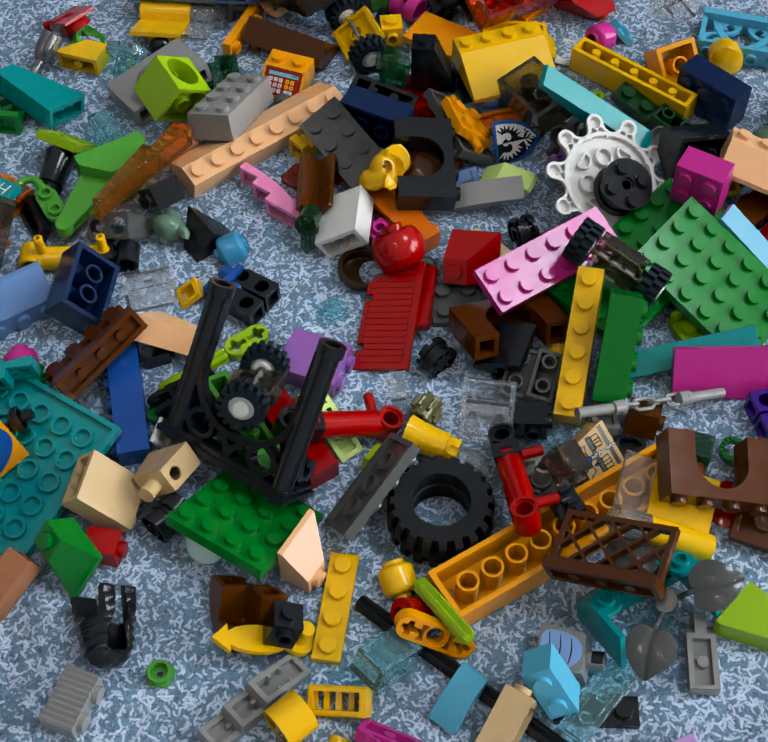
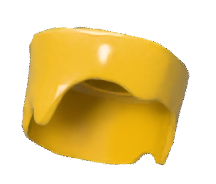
M720 38L708 48L707 56L711 63L729 74L737 73L741 69L743 54L737 41L729 38Z

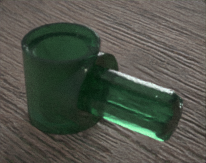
M312 204L303 206L295 220V228L301 234V251H304L305 254L315 251V235L319 233V222L322 218L321 210Z

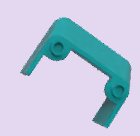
M674 552L663 585L664 588L680 581L687 589H692L688 582V575L692 567L699 561L688 552ZM656 558L657 569L653 574L657 575L661 563ZM598 588L577 601V617L620 668L623 669L627 666L625 635L610 617L646 598ZM721 610L711 613L717 618L721 615Z

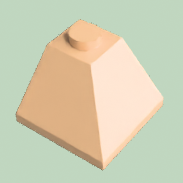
M310 508L277 552L281 578L309 594L314 587L319 588L326 578L324 557L315 513Z

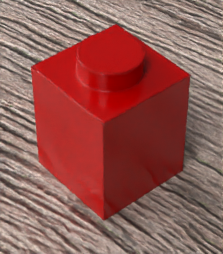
M88 526L86 535L103 556L99 565L119 567L121 558L125 559L128 553V542L125 541L122 530Z

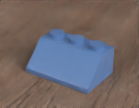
M38 261L0 277V340L5 339L10 333L19 329L29 328L32 323L38 320L51 318L50 315L44 312L51 286Z

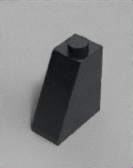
M413 33L410 90L426 91L428 88L439 92H455L456 72L435 34Z

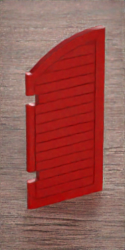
M425 261L416 262L392 272H385L368 282L366 296H372V301H365L357 341V345H363V350H356V361L353 370L409 371L426 269Z

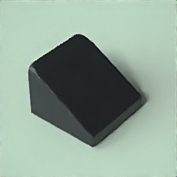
M155 346L141 348L147 369L172 363L169 350Z

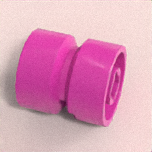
M389 0L388 4L390 14H401L403 20L411 24L417 21L413 19L414 17L418 19L428 9L427 0Z

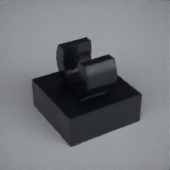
M567 485L557 490L561 502L549 506L560 524L563 523L567 509L586 512L587 508L572 485Z

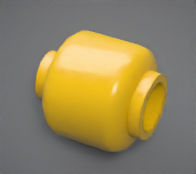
M403 558L383 563V569L377 575L384 597L395 600L403 597H412L411 593L415 592L413 583L417 580L412 563L404 562Z

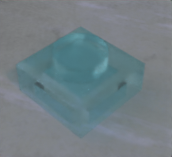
M338 294L316 305V310L330 326L351 315L350 308Z

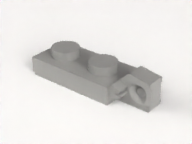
M693 612V616L690 618L691 628H686L684 635L688 694L719 695L721 686L716 634H713V629H707L705 612Z

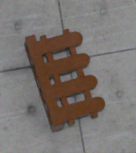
M118 304L115 308H107L101 315L103 320L97 326L90 325L83 332L85 338L79 344H70L64 351L66 356L60 362L54 361L46 368L45 372L47 375L44 378L49 383L52 382L66 397L74 400L148 327L131 307L127 306L124 309Z

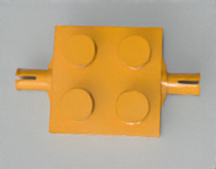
M454 94L449 97L446 96L440 102L447 117L451 119V125L455 128V133L468 140L476 154L483 152L484 148L487 149L492 144L488 136L489 130L480 121L481 115L474 108L469 109L465 107Z

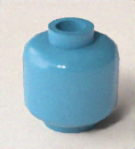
M231 231L216 239V249L213 250L219 263L224 262L231 267L248 259V252L251 251V248L243 233L239 234L236 231Z

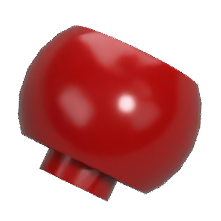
M400 221L381 228V235L373 239V259L376 265L384 272H392L424 259L426 251L425 241L421 232L413 225L402 227Z

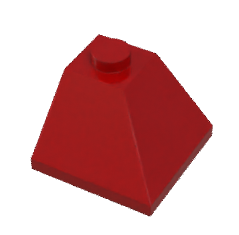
M565 0L553 4L555 8L586 19L596 18V21L609 18L608 13L616 11L613 0Z
M453 229L443 258V283L457 285L478 284L472 275L474 270L501 256V232Z

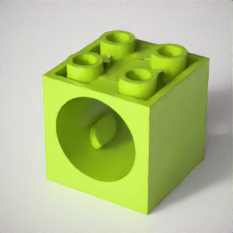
M155 55L133 87L155 122H187V113L207 93L212 91L188 57Z

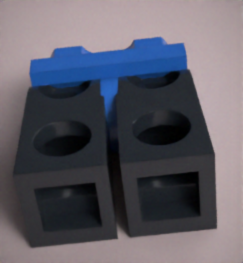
M239 263L234 268L224 264L219 269L218 278L227 280L236 286L227 315H232L239 319L247 327L258 324L266 315L265 312L268 313L281 299L279 283L252 270L244 269V266ZM208 282L203 286L205 296L208 294L206 291Z

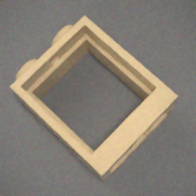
M517 682L514 687L505 684L475 742H520L539 706L535 699H533L532 691Z

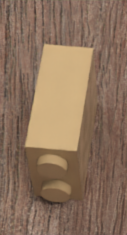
M94 449L78 457L61 505L101 528L122 530V533L130 531L136 524V514L143 500L138 494L140 487L134 481L135 474Z

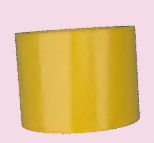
M290 690L263 711L266 722L281 742L284 741L274 730L275 727L279 729L287 742H301L319 728L315 715L294 690Z

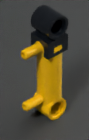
M98 233L95 236L97 244L87 245L120 267L119 272H127V270L129 272H136L139 269L141 246L134 240L124 239L115 244L114 239L106 240L103 233ZM35 235L33 242L30 241L22 244L18 269L38 261L43 271L57 270L62 253L72 246H45L43 237Z

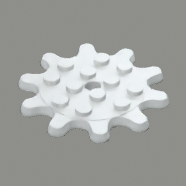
M591 114L586 119L587 134L584 137H578L566 129L559 132L557 142L563 148L566 159L563 162L552 161L548 163L545 174L549 179L559 181L565 190L563 197L559 198L555 203V211L558 214L568 215L571 212H576L580 215L597 206L610 227H612L624 216H614L605 212L594 197L593 183L601 169L617 159L630 158L642 164L650 174L652 192L666 180L658 178L654 172L655 164L660 161L657 152L658 145H651L648 148L640 147L635 141L637 127L633 121L625 120L620 124L618 131L611 132L605 128L603 120L599 115Z

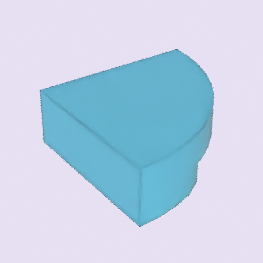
M615 18L609 23L614 27L616 34L625 45L634 43V39L627 27Z

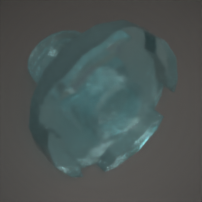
M121 41L107 42L106 53L116 59L113 73L114 78L150 56L148 54L149 51L129 43V46H120Z

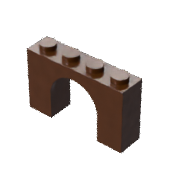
M544 292L502 316L498 315L489 300L450 307L448 330L471 358L477 361L498 356L500 333L492 324L502 322L536 324L538 330L536 336L544 345L566 341L570 317Z
M668 427L656 436L658 494L660 502H668L673 507L693 505L699 510L718 508L723 509L725 513L743 511L749 512L751 516H764L767 514L768 440L745 438L733 446L735 480L732 488L727 489L713 485L702 475L696 459L695 430Z

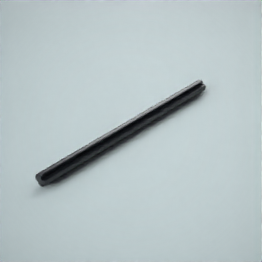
M363 595L357 600L355 604L356 611L450 679L460 667V663L447 654L401 638L396 633L395 624L388 611L367 596ZM487 683L479 700L492 709L500 692ZM532 717L525 731L528 736L537 742H568L535 717Z

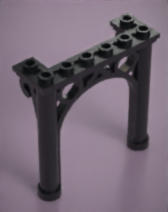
M212 277L208 281L206 288L208 294L168 418L157 423L156 428L165 433V436L171 440L178 441L179 443L186 441L194 453L205 458L208 464L221 468L229 477L238 479L246 484L251 491L267 497L273 505L282 507L311 497L315 491L312 490L313 485L307 481L315 470V461L307 457L308 447L339 361L343 360L347 347L333 339H319L291 420L278 436L270 440H258L247 437L235 429H230L228 423L225 425L222 422L223 417H218L217 415L218 410L213 402L209 387V371L236 286L227 280ZM217 435L220 438L222 444L213 439L212 437ZM286 441L282 454H280L276 445ZM264 448L270 457L271 466L269 469H266L258 462L257 454L260 449ZM239 450H248L246 459L237 454Z

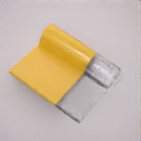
M141 0L140 20L129 31V35L163 38L178 37L181 41L185 39L207 40L216 28L218 21H222L223 10L219 8L218 3Z
M626 450L613 505L608 510L607 515L679 527L681 532L674 552H688L697 560L711 559L715 552L716 537L709 534L715 508L699 510L693 505L673 507L668 502H660L657 459ZM704 476L710 483L720 487L721 481ZM608 525L609 531H615L612 525ZM636 529L623 534L633 539L643 536L641 531ZM660 534L650 541L654 546L661 547L668 542L670 535Z

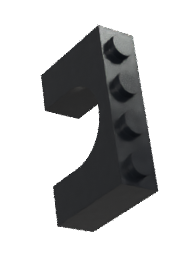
M394 116L391 129L392 144H402L407 151L425 152L431 155L440 166L438 172L429 176H398L395 188L396 210L454 211L456 201H460L461 190L460 187H456V181L459 178V168L455 167L454 164L457 160V148L453 147L455 128H451V119Z

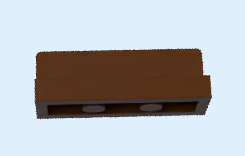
M306 152L299 158L295 210L314 221L333 206L336 155L332 152L321 161Z

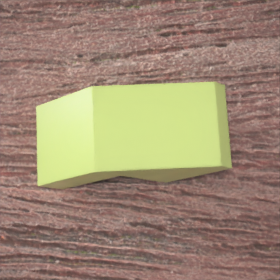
M503 162L488 166L480 181L522 175L524 194L527 195L531 193L538 177L534 173Z

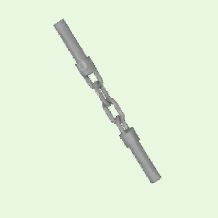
M724 388L693 392L686 390L667 393L663 398L656 399L650 396L636 397L632 402L620 399L607 404L575 408L574 415L579 419L607 414H627L629 409H634L638 412L654 409L657 405L664 404L669 407L691 405L693 402L724 398L726 391ZM674 396L675 403H670L672 401L671 397ZM649 400L647 407H638L640 405L638 401Z

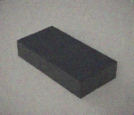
M26 195L20 215L32 238L35 235H41L44 243H46L52 225L36 202L35 195Z

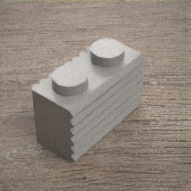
M65 665L62 675L59 676V681L56 682L53 692H51L44 709H42L38 720L43 728L77 740L80 732L84 733L89 727L91 715L89 714L94 704H100L103 699L105 688L103 687L104 684L101 677L77 667Z

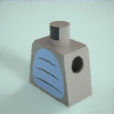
M541 623L537 647L552 642L580 686L586 685L589 669H606V652L592 651V645L586 633Z

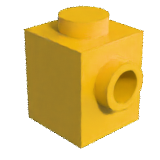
M401 14L379 15L380 28L385 35L383 40L388 48L403 47Z

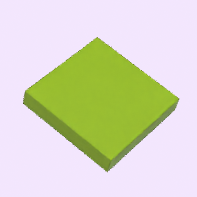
M39 129L35 136L37 139L73 153H82L99 146L61 131Z

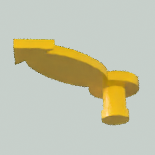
M303 621L304 630L292 649L263 645V625H242L228 630V625L225 624L210 640L229 655L231 649L253 655H270L285 649L293 656L305 657L312 652L315 627L311 622Z

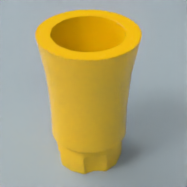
M414 414L410 417L402 435V438L414 443L421 449L418 454L435 459V456H443V459L448 460L451 457L457 458L463 444L462 440L455 438L451 433L423 421Z

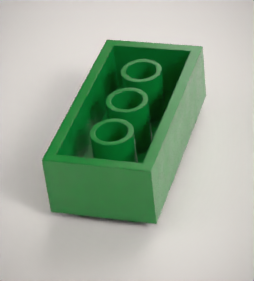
M615 288L610 290L592 389V400L611 403L620 399H631L633 378H630V373H636L638 364V353L634 351L635 346H641L643 327L639 326L640 319L646 320L648 311L647 300H644L643 293Z

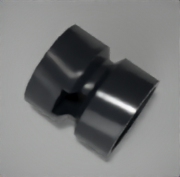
M176 492L163 495L158 500V507L152 506L140 517L141 522L152 535L158 536L157 539L162 543H167L177 531L165 524L166 515L186 500Z

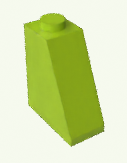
M750 581L736 599L717 618L712 627L713 634L768 651V594Z

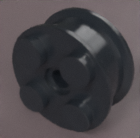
M630 158L617 159L601 169L596 175L593 183L594 197L605 212L614 216H625L630 211L643 207L650 199L652 193L651 176L646 168L636 160Z

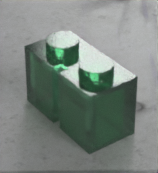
M383 44L382 51L377 52L375 60V72L379 73V82L405 88L411 69L409 50Z

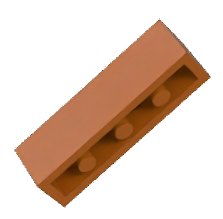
M382 188L373 192L367 191L374 199L372 216L376 220L381 217L389 224L400 221L402 227L407 225L415 226L424 238L425 254L439 246L440 230L435 224H432L425 218L421 210H396L395 189L390 191L387 188Z

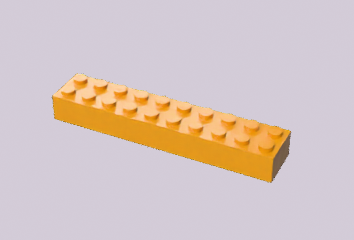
M656 443L575 488V491L587 507L586 512L643 521L650 492L648 485L651 473L655 472L657 463ZM549 506L539 508L542 529L538 534L531 537L519 536L514 531L513 524L427 572V579L469 626L551 579L543 568L542 563L545 555H551L562 524H560ZM574 519L570 531L574 534L588 525L584 520ZM605 524L594 531L599 539L615 531L612 525ZM635 529L630 530L629 532L623 534L622 536L627 535L628 533L632 532V531L635 530ZM591 532L577 540V543L582 550L597 540ZM572 543L563 548L560 556L568 558L577 553L578 550L575 544ZM601 548L595 550L594 552L588 554V555L585 556V557L587 558V557L591 556L592 554H594V553L598 552L599 550H601Z

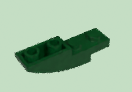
M626 81L610 98V100L628 112L627 116L651 131L658 126L694 125L666 103L659 107Z

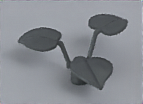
M621 540L610 542L606 546V551L608 554H611L622 548L624 544ZM644 545L632 550L637 560L651 552ZM629 553L613 561L615 566L619 568H624L634 562ZM656 559L643 565V571L653 574L657 569ZM708 559L696 563L690 570L688 582L692 589L675 594L671 589L665 588L666 592L663 601L653 600L654 606L659 611L653 627L651 628L643 623L636 624L629 631L626 638L627 658L637 676L643 681H648L655 675L667 670L674 663L678 653L677 642L669 631L658 630V627L665 614L676 610L678 600L694 594V603L698 609L706 612L722 610L739 595L744 584V575L723 562Z

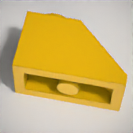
M89 39L59 48L56 51L60 67L100 76L110 60L108 45Z

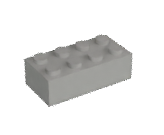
M238 72L228 74L222 82L218 83L211 92L207 93L187 113L192 138L234 141L274 101L270 77L261 76L259 73L240 75Z

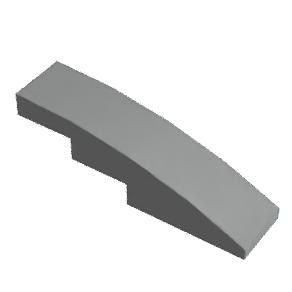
M522 175L458 184L456 187H460L461 196L460 201H456L454 211L427 210V214L473 211L475 208L499 206L500 203L524 201L525 194Z
M290 653L250 680L247 683L246 690L224 704L220 714L197 729L196 737L201 742H237L264 718V710L290 690H295L311 675L312 671L297 656H293Z

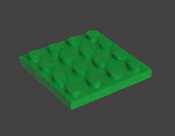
M223 471L166 515L165 524L260 580L278 563L277 552L310 508L314 511L317 527L321 523L324 514L300 501L282 507L273 505L267 497L251 491L246 484L238 479L229 477Z

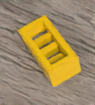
M308 684L307 705L315 716L370 718L373 688L372 686ZM319 691H324L323 709H318ZM332 692H336L335 710H331ZM344 692H348V710H343ZM357 693H359V710H356Z

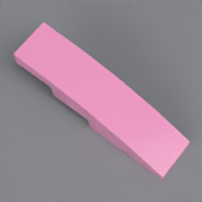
M244 162L239 167L241 182L252 187L253 197L265 203L266 213L305 233L307 231L306 216L295 210L296 202L270 177L249 163Z

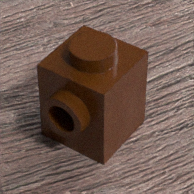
M638 401L640 403L639 408L648 406V401ZM657 405L652 410L641 412L629 409L622 433L654 441L656 432L663 431L666 416L661 415L663 405Z

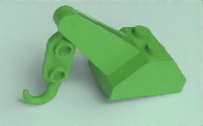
M140 131L74 155L79 179L65 205L56 190L44 184L39 177L25 176L19 179L16 184H19L21 187L24 184H33L35 186L36 202L46 219L55 223L57 234L60 237H70L87 221V215H94L109 201L119 203L123 200H131L135 195L139 194L138 191L142 189L150 172L146 141Z

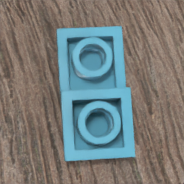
M463 662L443 690L428 718L451 735L455 734L470 708L476 704L489 679L466 662Z

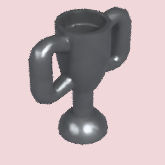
M42 31L34 49V63L30 69L31 72L38 74L43 64H47L55 57L56 51L63 42L56 31Z

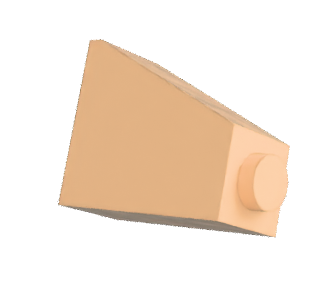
M163 311L138 313L148 327L134 341L188 356L197 328L196 324Z

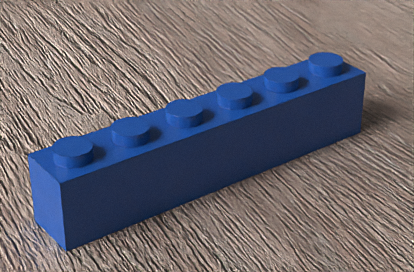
M133 341L104 369V372L108 371V377H104L106 393L110 392V398L106 399L108 414L113 416V420L109 421L119 426L123 431L111 447L113 459L118 458L121 466L143 463L149 452H152L151 442L149 441L150 432L138 341Z

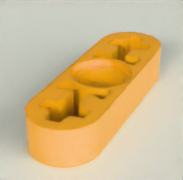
M404 608L398 611L394 617L396 633L408 641L455 658H466L475 649L474 640L467 645L461 644L437 617L412 608ZM432 629L443 631L437 638H429L427 636V633Z

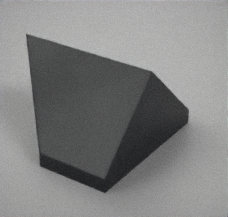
M188 205L186 227L190 231L189 240L184 239V249L198 263L214 254L213 250L216 249V239L229 233L230 230L224 224Z

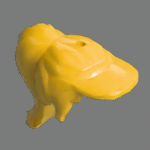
M392 144L381 150L373 157L369 169L364 170L359 176V185L366 191L372 192L382 188H387L390 191L395 189L397 177L403 176L411 165L407 149L402 144Z

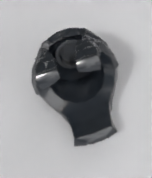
M99 584L98 605L97 600L90 597L77 596L70 599L72 613L75 615L74 630L78 632L77 639L81 642L80 649L84 652L83 658L87 659L92 666L100 669H112L124 664L130 658V652L133 650L132 643L135 640L133 635L135 631L134 623L136 622L135 613L137 610L135 586L121 585L124 622L119 624L110 623L116 607L114 584Z

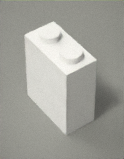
M361 185L333 195V206L318 218L315 245L326 256L333 257L369 244L374 199Z

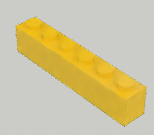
M583 37L572 48L569 69L613 92L626 81L659 107L666 103L687 120L693 115L698 94L586 37Z
M578 266L553 412L555 423L581 427L582 418L577 419L574 415V410L578 407H584L605 282V269Z

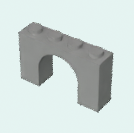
M178 37L106 84L111 99L139 127H143L152 121L153 117L133 87L155 55L188 57L206 83L213 80L208 64Z

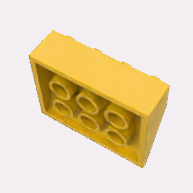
M537 20L458 37L452 41V61L474 104L541 89L539 83L543 66L550 65L555 69L545 34Z

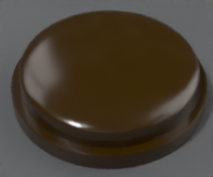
M358 247L346 251L340 257L337 264V272L339 278L347 287L356 291H367L368 283L363 282L360 278L359 269L363 263L374 261L371 248Z

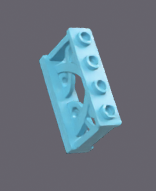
M705 6L696 45L698 55L708 58V48L713 42L720 38L730 39V37L743 34L748 35L751 40L756 42L749 46L739 45L743 54V64L768 69V17ZM706 28H710V29H713V30H714V31H711V32H705V31H706Z

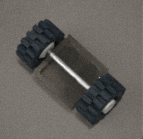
M587 217L578 230L575 231L561 256L578 267L584 263L591 253L592 256L587 264L588 267L605 269V278L622 290L632 291L637 284L638 286L634 292L643 293L644 300H647L649 309L660 296L673 273L655 262L646 275L643 276L642 274L651 260L606 231L603 235L605 228Z
M260 340L259 344L254 342L245 351L240 360L239 370H234L221 391L216 404V409H219L217 412L218 417L224 416L222 422L225 425L230 422V429L234 430L235 426H238V431L243 432L246 427L249 432L254 427L258 428L265 419L270 406L276 405L288 381L287 374L290 370V366H288L290 358H286L288 354L286 350L280 352L281 345L278 344L275 348L273 347V341L269 340L268 344L265 345V340Z

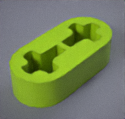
M254 324L226 340L224 349L229 359L233 361L241 360L247 348L251 347L254 342L259 344L260 340H265V345H267L269 342L268 329L264 325ZM253 334L262 335V338H253ZM232 346L240 347L241 350H232Z

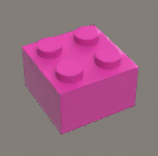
M688 146L676 165L669 199L684 204L692 196L715 217L727 197L735 163Z

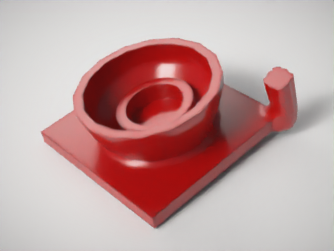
M73 6L52 20L45 21L43 27L45 30L53 32L50 26H57L61 28L63 36L70 35L90 22L86 14L94 10V7Z

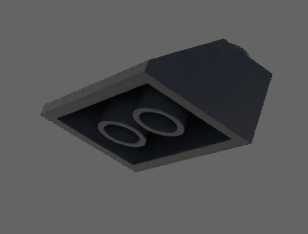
M714 123L663 128L657 152L666 180L674 178L676 165L688 146L720 157V150L730 132Z

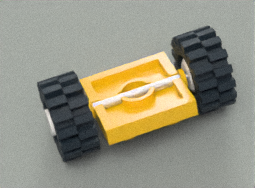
M338 0L329 5L327 9H324L326 19L331 28L335 30L332 32L346 59L353 65L357 73L369 75L371 72L376 73L377 70L382 71L381 67L388 65L386 61H390L391 52L383 40L385 35L371 11L362 4L361 0Z

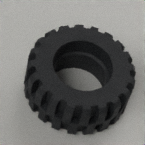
M435 456V459L428 460V457L419 459V464L415 465L413 463L401 475L398 485L388 493L387 527L395 546L400 545V552L406 557L412 554L414 562L422 564L424 560L429 562V567H437L438 563H444L490 537L493 527L495 498L492 496L493 490L490 483L485 482L486 477L481 471L474 472L473 465L468 462L464 464L459 463V459L451 457L450 460L443 459V456ZM443 496L460 503L467 514L460 521L452 525L436 526L420 519L414 509L427 498Z

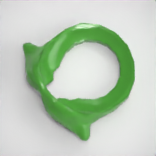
M86 25L74 33L73 41L71 42V44L83 41L82 32L87 36L98 37L102 43H105V37L97 31L96 27L92 28Z

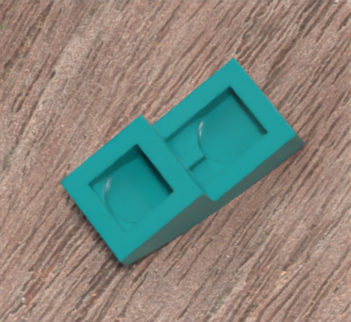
M32 355L12 359L0 364V391L14 390V380L41 377V367Z

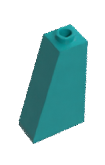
M15 64L0 69V94L49 130L84 112L85 95Z

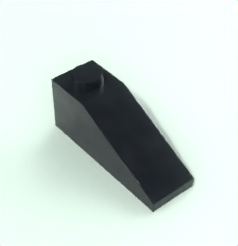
M356 73L349 86L350 88L354 84L413 105L414 108L419 100L418 95Z

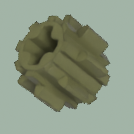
M424 392L421 397L416 395L410 403L412 406L410 417L414 414L423 421L436 425L443 416L441 414L443 402L439 400L438 396L431 394V392H427V394Z

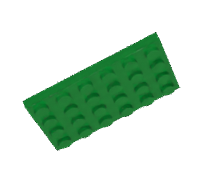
M691 196L628 261L643 276L646 275L655 262L673 273L665 285L662 294L704 335L755 324L760 345H763L768 339V269Z

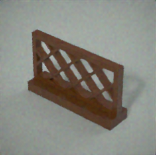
M567 509L550 556L545 555L542 566L549 577L554 580L663 601L666 592L663 585L681 531L679 527ZM574 519L584 520L588 525L574 534L570 531ZM605 524L612 525L615 531L599 539L594 530ZM632 529L640 530L643 536L627 544L622 535ZM592 532L597 541L581 550L577 540ZM660 534L670 535L668 542L655 549L650 541ZM619 537L624 546L608 554L604 545ZM647 542L652 552L637 560L632 550ZM572 543L575 544L578 550L577 553L568 558L560 556L563 548ZM599 548L603 550L606 557L596 563L588 562L585 557ZM629 553L634 562L624 568L616 567L613 561ZM656 558L661 563L657 575L646 573L642 569L643 565Z

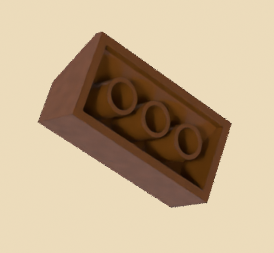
M250 15L242 38L243 42L249 43L248 48L261 52V48L268 50L267 55L271 53L272 49L314 58L315 72L318 71V68L325 70L341 49L340 46Z

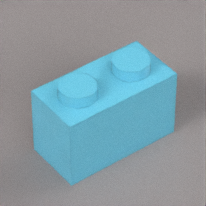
M550 642L524 651L521 678L532 691L548 717L553 720L579 712L580 684L553 643Z

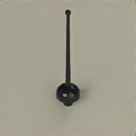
M14 406L8 411L7 422L4 425L7 428L11 427V429L19 433L26 432L29 429L27 421L34 419L35 414L31 408L21 412L17 406Z

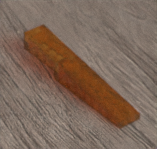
M174 121L152 146L142 144L92 199L95 219L101 220L187 150L192 145L191 126Z

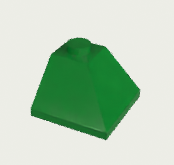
M73 517L46 520L34 539V543L70 596L72 598L80 596L103 556Z

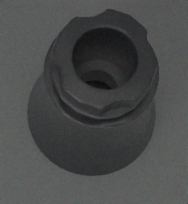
M51 146L45 150L39 178L44 184L55 189L59 195L75 166L74 154L66 149Z

